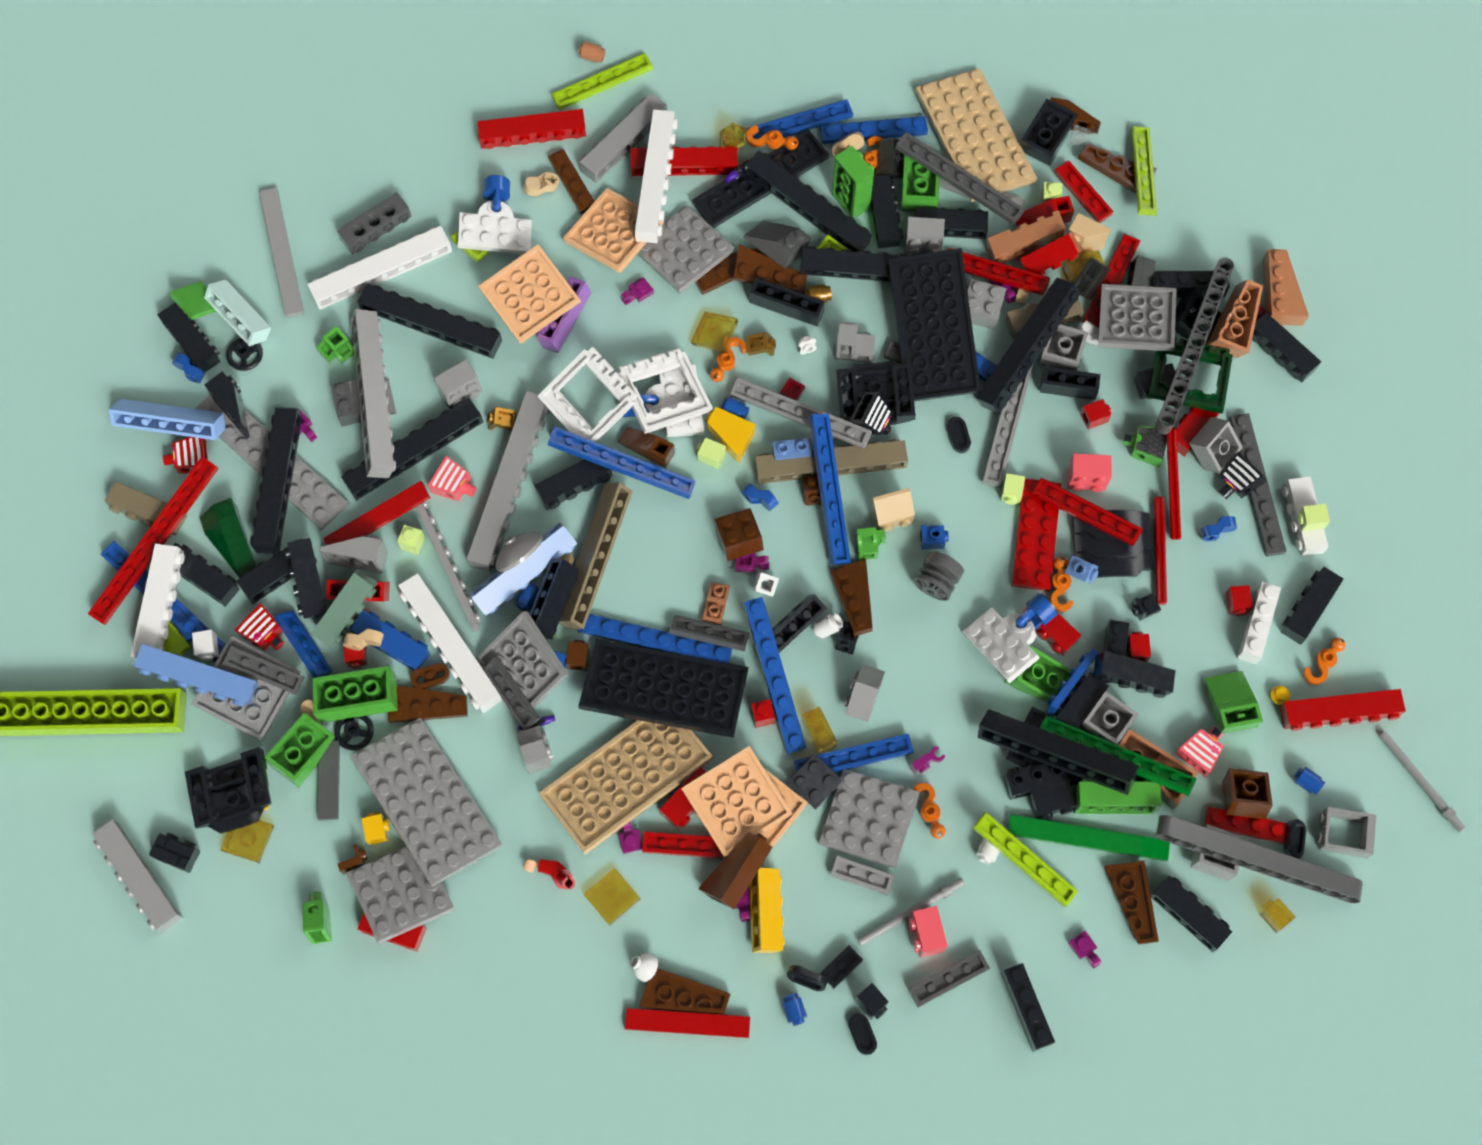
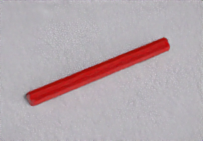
M1172 428L1171 432L1166 434L1171 540H1180L1181 518L1177 430Z
M1157 496L1153 500L1156 600L1159 605H1166L1164 497Z

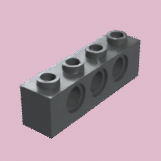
M396 192L338 229L337 233L340 240L353 255L371 242L377 241L385 233L391 232L399 224L408 221L412 215L407 204Z

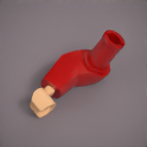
M531 859L525 861L523 869L533 873L535 867H537L539 873L551 876L558 888L566 890L574 888L575 880L572 874L560 862L540 859L539 862Z

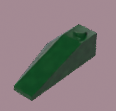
M232 498L213 504L200 517L204 533L240 578L242 574L255 569L256 563L238 508Z

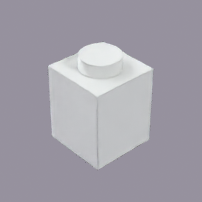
M212 630L192 633L195 657L203 662L212 661L213 658L219 657L216 633Z

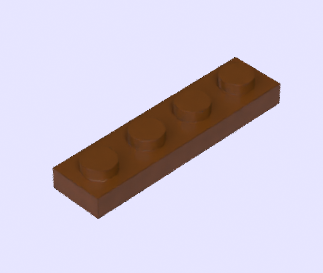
M562 149L549 155L548 160L580 215L585 213L595 201L565 150Z

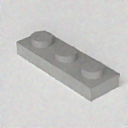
M837 856L830 876L888 896L895 875Z

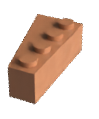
M1059 210L1052 212L1053 216L1046 219L1044 216L1037 218V221L1033 224H1021L1013 232L1009 229L988 237L985 247L990 260L1002 264L1013 259L1019 260L1023 256L1064 236L1066 227Z
M1268 249L1263 259L1266 312L1280 325L1303 326L1309 314L1288 252L1283 249Z
M1247 279L1235 286L1207 344L1213 345L1215 350L1217 346L1230 349L1229 354H1233L1235 358L1249 353L1263 285Z
M1131 729L1125 733L1118 746L1193 777H1196L1199 773ZM1160 785L1161 796L1175 809L1181 802L1184 794Z

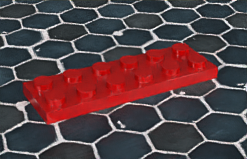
M1025 478L1011 586L1050 592L1059 509L1031 495L1039 480ZM1052 482L1060 487L1062 486V483Z

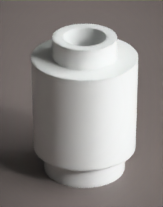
M1085 321V323L1081 322L1077 329L1088 332L1086 342L1097 346L1099 328L1088 321Z
M836 613L829 614L814 622L813 631L816 636L822 639L826 638L843 627L842 619Z
M983 838L976 855L979 857V861L990 864V862L994 863L996 861L999 851Z

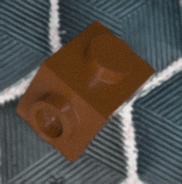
M818 476L803 477L805 505H822Z
M357 844L353 845L356 857L337 864L339 871L343 875L366 864L365 860L368 858L364 848L361 849Z

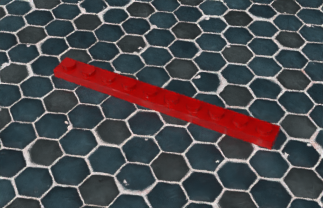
M204 457L199 459L90 609L88 615L103 625L108 623L150 565L155 544H165L219 468Z

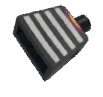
M864 392L849 422L871 430V435H887L891 431V426L888 422L892 412L878 392Z
M1238 452L1220 475V478L1226 485L1218 492L1226 500L1234 492L1240 498H1244L1264 484L1267 479Z

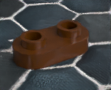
M437 663L414 670L410 680L415 688L426 689L447 682L450 672L446 665ZM439 672L444 673L442 677H437V674ZM419 678H425L422 683L418 682Z

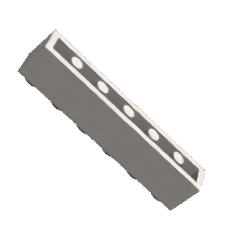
M652 93L648 97H644L640 104L633 108L624 120H620L612 131L606 133L600 143H596L588 154L582 156L579 162L581 172L595 183L601 180L631 151V148H634L650 132L653 109L667 111V104Z
M112 819L92 833L96 839L93 843L99 851H104L106 854L104 856L105 861L110 867L114 866L116 869L115 876L121 883L124 881L127 886L125 889L127 894L131 898L135 897L138 902L136 907L141 914L147 915L149 918L147 923L153 931L157 930L163 933L182 919V916L119 823Z

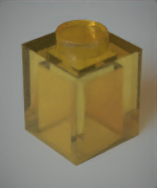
M731 123L719 132L720 147L732 146L738 147V149L747 144L746 128Z
M1279 898L1274 902L1271 899L1262 906L1264 910L1259 914L1275 933L1282 930L1296 918Z

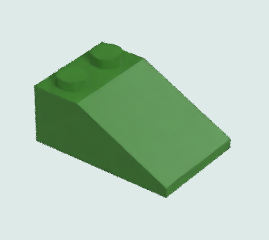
M904 154L901 210L916 211V207L923 206L937 208L939 201V176Z
M1029 645L1038 654L1039 659L1012 682L1009 683L1006 679H1004V682L1021 692L1048 702L1053 694L1056 696L1059 694L1058 688L1064 680L1068 682L1071 678L1068 676L1071 669Z
M303 713L264 758L270 767L299 788L312 773L335 735L306 713Z

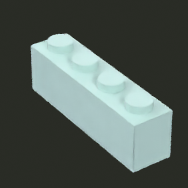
M227 280L208 284L204 299L249 346L267 340L271 327Z

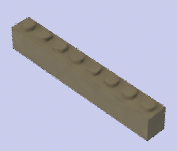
M893 439L883 443L875 441L867 444L865 449L854 445L847 447L838 445L834 447L838 476L907 468L908 457L905 440ZM812 450L811 457L775 460L774 454L770 455L768 453L755 456L758 484L802 480L803 477L818 476L814 450Z
M620 482L604 485L575 565L580 570L571 590L570 598L564 608L563 616L559 621V624L568 629H584L626 512L633 491Z

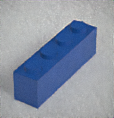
M364 610L361 612L350 628L352 634L359 635L366 629L379 631L384 634L381 646H373L374 648L413 671L422 667L430 655L427 649L428 646L420 640L417 642L412 640V636L403 630L401 632L395 630L396 627L388 621L385 623L380 621V617L371 611L369 613Z

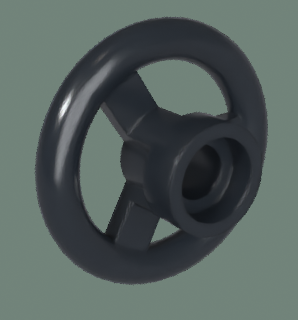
M242 338L233 341L226 352L229 365L239 371H248L255 368L263 357V349L260 343L249 347ZM232 352H235L240 357L241 365L233 361ZM257 352L256 359L247 365V359L250 355Z
M367 716L355 718L363 720L368 727V731L361 730L360 725L354 718L343 719L337 722L334 732L335 739L339 741V745L342 748L356 751L370 743L374 734V727ZM348 720V722L344 725V732L346 733V735L343 738H341V727ZM353 728H356V731L354 733H351V730ZM358 736L366 737L359 744H347L352 738Z

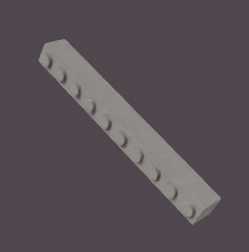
M355 309L351 317V329L367 477L389 478L396 469V461L393 460L394 444H391L392 428L389 426L391 414L387 408L389 397L386 396L387 381L384 380L385 365L382 363L384 351L381 349L382 335L379 334L380 319L377 317V311Z
M526 391L466 559L471 567L491 572L492 566L495 567L498 549H502L504 543V532H507L510 526V515H513L516 509V504L514 503L516 498H519L521 495V483L527 478V466L533 461L534 447L537 448L539 443V432L543 431L545 426V415H548L550 412L548 407L539 399V394Z

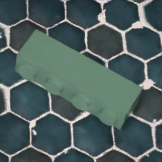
M360 569L355 571L311 634L328 647L334 644L338 645L344 638L342 634L344 630H349L354 624L355 620L353 618L356 613L360 614L366 607L364 604L366 599H371L376 593L375 587L378 582Z

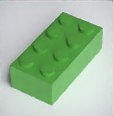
M850 146L834 156L831 194L846 213L855 219L870 209L874 168L870 163L867 164L859 150Z
M390 666L313 678V715L321 723L398 711L396 674Z
M1086 779L1078 782L1073 790L1077 804L1074 808V814H1154L1162 806L1160 784L1148 779H1142V782H1134L1128 795Z

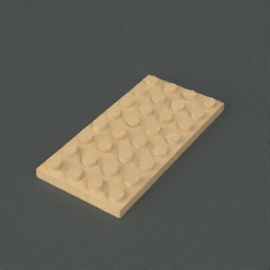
M980 68L916 87L915 92L950 161L1000 193L1037 181L1035 172Z
M637 720L539 792V795L586 855L688 779L697 769L704 767L714 758L692 730Z

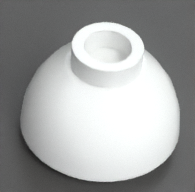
M644 953L634 956L631 959L630 966L633 968L635 976L642 982H646L655 975L658 960L654 954Z

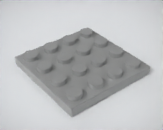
M686 205L662 224V236L658 237V243L647 242L637 255L681 294L735 250L734 246Z
M1102 284L1098 347L1174 352L1176 288Z
M527 611L521 612L476 658L483 669L493 657L498 656L533 708L569 675Z
M230 636L213 667L255 680L259 683L251 705L245 704L244 707L232 704L233 700L228 698L222 701L214 698V694L207 692L206 695L198 693L191 705L263 741L286 701L289 692L224 665L223 662L230 647L238 648L299 675L301 671Z
M844 769L841 775L843 781L837 787L819 845L896 869L920 792Z
M406 847L346 873L378 944L455 911L443 883L440 882L431 888Z

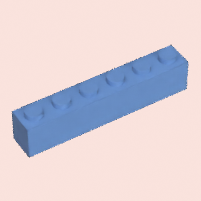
M141 644L133 665L140 674L149 676L152 673L157 675L156 679L168 682L170 679L176 681L175 685L186 689L188 686L195 688V692L204 695L210 692L214 694L213 697L225 701L228 698L233 700L232 704L244 707L245 704L251 705L259 684L255 680L145 644Z

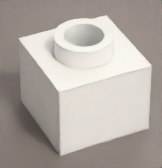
M758 572L753 591L773 597L779 578ZM763 581H767L768 583L767 587L763 588L761 585Z

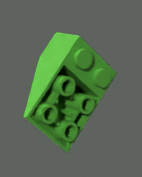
M1243 671L1204 678L1217 728L1223 734L1257 728L1263 722L1259 704Z

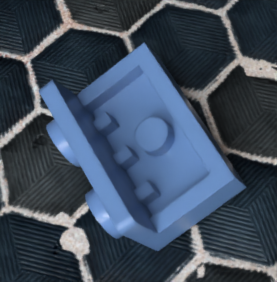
M810 438L773 442L772 452L775 460L811 457Z

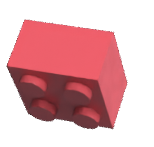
M1073 454L1067 468L1068 489H1073L1074 491H1105L1112 477V455Z
M934 906L913 911L908 921L910 933H914L915 941H913L915 953H919L920 958L943 953L948 945L938 907Z

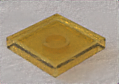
M704 311L691 343L693 346L726 352L739 321L735 317Z
M259 820L249 826L230 831L226 835L221 851L260 863L274 825Z
M615 868L583 894L609 926L641 900Z

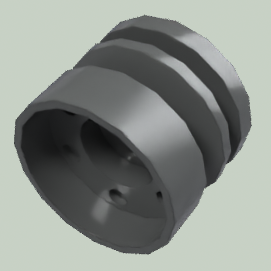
M931 551L923 562L924 568L919 569L918 575L915 576L913 582L922 592L932 598L947 601L955 589L954 584H958L965 570L950 556Z

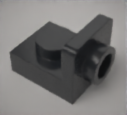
M1153 593L1140 599L1137 597L1131 603V611L1135 617H1138L1139 621L1162 610Z
M843 621V627L838 634L835 649L853 655L859 636L854 637L850 624L847 621Z

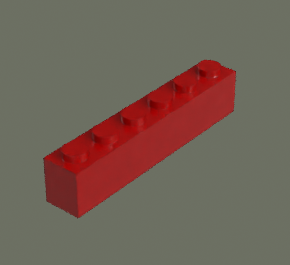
M583 109L477 121L481 149L587 137Z
M672 147L671 149H674L673 160L669 161V164L672 165L671 175L667 176L728 175L738 167V147ZM631 148L632 176H643L647 148Z
M1401 689L1284 701L1279 706L1284 729H1291V731L1302 730L1303 727L1309 726L1311 729H1317L1327 724H1330V727H1336L1345 722L1354 725L1364 720L1373 723L1380 721L1382 718L1397 720L1406 712Z

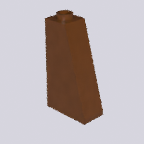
M748 832L698 889L711 899L734 910L773 848L767 843L768 839L760 833L754 835Z

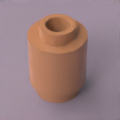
M585 41L579 47L578 53L581 59L595 63L603 62L605 49L602 46Z

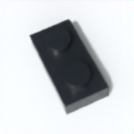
M849 945L820 975L824 976L828 984L835 989L863 962V959Z

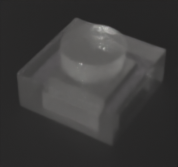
M1074 125L1068 143L1085 148L1092 130Z

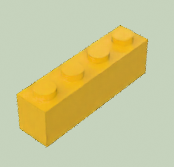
M760 868L749 885L752 953H777L783 951L785 940L782 933L784 919L781 911L783 898L780 889L782 883L780 869Z

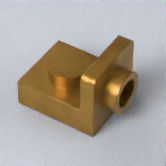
M767 332L747 336L748 355L751 356L765 352L770 356L774 355L776 341Z
M495 406L487 415L488 429L493 430L495 427L512 430L516 421L517 411Z

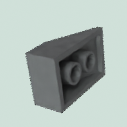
M763 221L743 236L745 240L783 268L788 267L799 259L802 249L809 246L811 237L797 227Z
M384 379L387 381L386 396L389 397L388 412L391 415L396 414L389 380ZM347 380L331 384L337 418L341 426L361 422L357 380Z

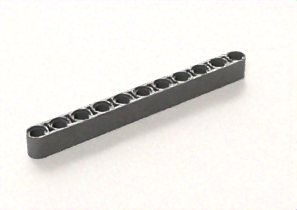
M1229 258L1219 259L1209 281L1156 421L1155 428L1160 434L1170 433L1178 418L1234 268V263Z
M1159 816L1156 837L1160 840L1345 902L1360 903L1363 881L1173 816Z

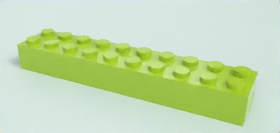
M181 688L0 692V736L184 733L187 694Z

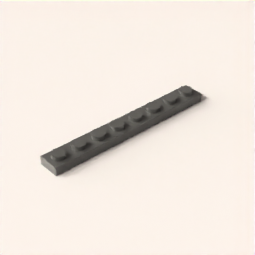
M906 132L895 146L897 150L1012 225H1015L1024 213L1025 209L909 133Z
M1249 413L1231 416L1229 418L1230 424L1243 447L1239 453L1267 479ZM1266 481L1249 493L1265 554L1266 557L1282 555L1287 551L1268 481Z

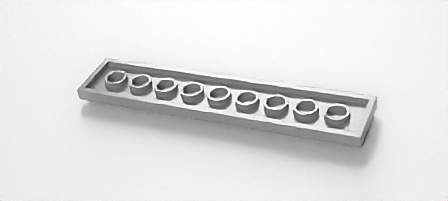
M209 395L195 409L223 413L226 429L219 438L263 477L262 468L266 464L265 451L269 447V431L245 410L250 436L246 439ZM296 456L289 501L319 529L323 530L349 503Z

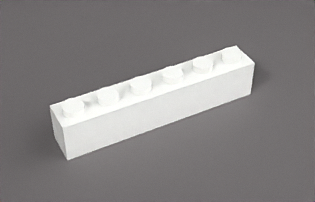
M155 544L130 656L135 660L141 644L165 651L163 646L169 633L168 623L173 615L172 604L177 596L176 585L180 581V567L185 559L184 551L177 546Z

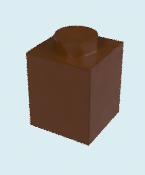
M582 640L568 642L567 670L587 671L588 643Z

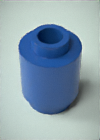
M732 397L725 398L721 405V409L743 419H746L750 410L745 403Z
M533 583L524 588L515 599L517 608L523 612H530L540 588Z
M1300 767L1293 776L1296 778L1294 783L1310 794L1314 793L1317 795L1325 784L1321 780L1322 777L1308 767L1304 769Z
M797 993L783 997L782 1007L788 1024L792 1023L793 1026L804 1023V1019L808 1016L801 997Z

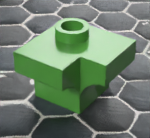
M337 326L322 337V342L316 347L328 363L337 358L343 364L354 355V348L350 344L349 339Z
M876 527L857 529L855 540L858 560L876 559L878 557V546L885 543V529L876 530Z

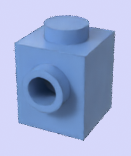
M1072 556L1065 573L1091 584L1097 578L1099 566Z

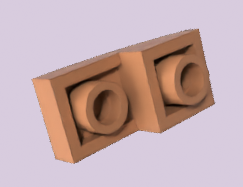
M711 582L702 617L703 622L717 625L722 624L730 590L729 585Z

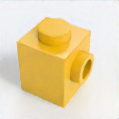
M378 812L367 814V817L361 818L365 840L369 846L389 841L387 831L390 830L388 818L385 819Z

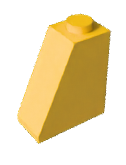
M715 407L713 412H709L706 418L708 430L720 444L726 446L727 452L740 463L756 433V424Z

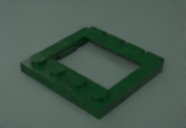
M1175 337L1174 352L1156 351L1148 394L1149 398L1165 400L1170 387L1165 382H1161L1166 366V354L1181 357L1187 342L1186 339L1180 338L1178 343L1176 342L1177 337ZM1205 344L1199 361L1220 365L1216 394H1205L1202 390L1197 389L1188 390L1182 405L1220 414L1223 413L1233 354H1229L1230 349L1217 346L1216 350H1213V345Z

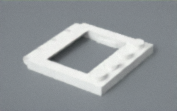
M592 347L589 350L584 349L538 397L570 433L597 442L635 404L633 400L638 395L629 385L622 389L627 383L617 372L610 376L614 372V368L605 359L601 360L602 355ZM584 365L592 371L620 402L599 421V424L594 429L559 391Z
M680 348L669 350L666 352V355L663 352L651 356L650 362L648 358L633 362V366L629 363L618 367V374L627 383L623 389L629 385L638 395L633 400L635 404L632 406V409L644 434L709 413L713 409L686 353L681 352ZM680 367L695 398L677 403V405L662 408L653 413H647L644 402L632 382Z

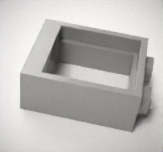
M1327 807L1320 812L1318 822L1321 824V831L1317 835L1319 850L1363 858L1373 855L1376 815ZM1330 817L1362 823L1360 849L1328 843Z

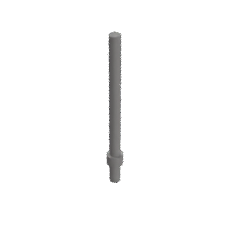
M1387 732L1383 733L1380 738L1443 812L1442 816L1449 820L1458 832L1466 828L1456 817V812L1452 807L1449 808Z
M959 878L949 885H943L936 893L858 938L860 946L910 918L913 911L925 909L943 897L946 899L951 896L953 891L965 885L963 879Z

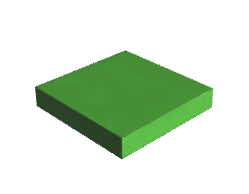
M201 281L170 292V297L191 320L217 312L204 299L207 287Z

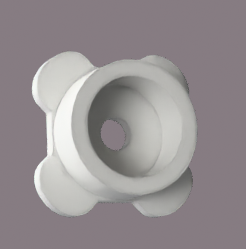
M810 336L800 339L798 344L800 354L815 351L817 349L815 345L816 339Z

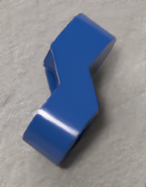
M177 353L174 357L172 364L178 369L183 370L189 381L201 383L205 375L203 370L193 366L192 360L187 355Z
M748 483L741 489L742 495L750 504H762L768 511H771L779 504L769 490H757L751 483Z
M1223 516L1218 520L1217 525L1202 527V540L1216 541L1219 539L1220 533L1236 530V518L1234 516Z

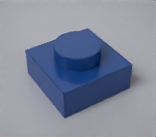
M195 615L178 624L181 633L188 643L193 640L192 633L204 631Z

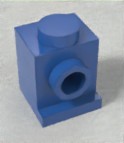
M921 525V549H944L945 542H949L948 530L944 531V525Z

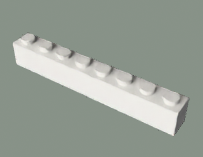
M653 109L635 227L637 242L658 243V237L662 236L663 226L660 223L664 221L665 210L662 209L663 205L667 204V194H665V190L669 189L667 175H671L672 167L669 161L673 160L674 149L671 148L676 142L674 130L678 128V119H675V111Z
M441 226L433 227L423 234L415 235L407 241L399 242L395 246L383 249L375 255L367 256L359 262L348 264L343 269L330 272L327 276L314 279L311 283H308V287L320 310L363 291L366 284H380L452 252V248Z
M415 574L398 585L401 590L398 593L404 603L408 601L411 606L408 608L414 618L418 616L421 621L418 624L424 633L428 631L430 634L429 641L433 647H439L441 650L439 656L444 663L449 662L452 667L449 669L455 679L459 677L462 682L460 687L465 694L469 693L473 698L470 702L475 710L480 709L484 713L502 701L500 694L419 574Z

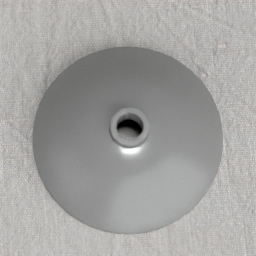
M539 532L522 533L516 537H509L498 554L495 562L496 571L498 573L509 571L526 560L541 545L544 539L543 535Z

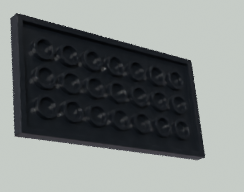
M962 248L889 259L902 365L911 364L914 402L979 393L981 388Z
M596 639L578 708L734 738L749 667Z

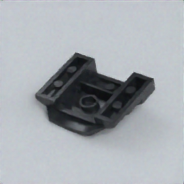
M892 361L864 364L854 363L849 369L836 370L841 419L849 422L864 392H878L892 412L888 422L889 425L915 420L911 364L897 365Z
M1107 510L1143 528L1134 547L1073 516L1075 556L1099 566L1097 578L1137 577L1142 571H1153L1150 513L1134 510Z
M257 747L240 753L241 759L212 769L200 766L185 771L196 829L210 827L222 834L249 826L260 820L264 809L272 804L266 773L267 764L263 749Z

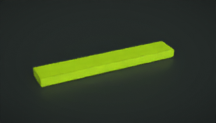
M643 53L551 93V97L558 110H561L653 70V65L646 53Z
M1132 126L1131 139L1138 215L1156 216L1157 205L1150 128Z
M984 812L972 828L1063 907L1068 906L1078 890L992 816Z

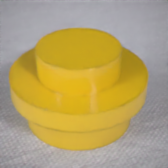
M1276 686L1270 693L1271 700L1277 705H1281L1284 701H1289L1291 697L1289 690L1284 686Z

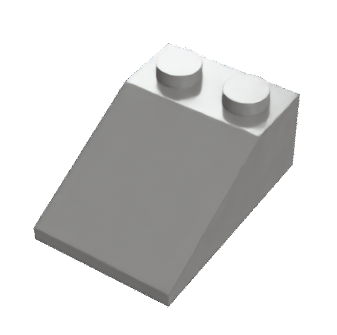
M372 535L322 546L319 550L327 564L383 574L388 555L382 540Z

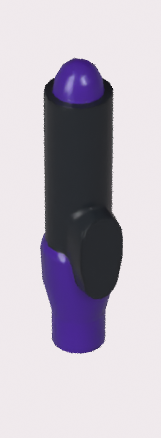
M746 160L736 169L732 170L724 178V181L729 183L742 176V172L745 171V165L749 160Z
M555 716L540 717L532 728L556 721ZM521 725L517 727L518 730L524 731Z

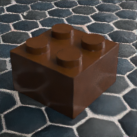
M751 508L714 519L716 533L727 561L764 550L762 535Z
M1229 768L1222 781L1226 815L1266 819L1273 806L1269 774L1267 772Z

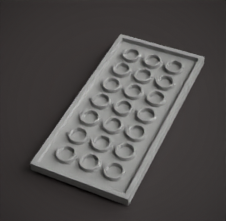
M421 718L350 755L351 760L431 888L502 847V843Z

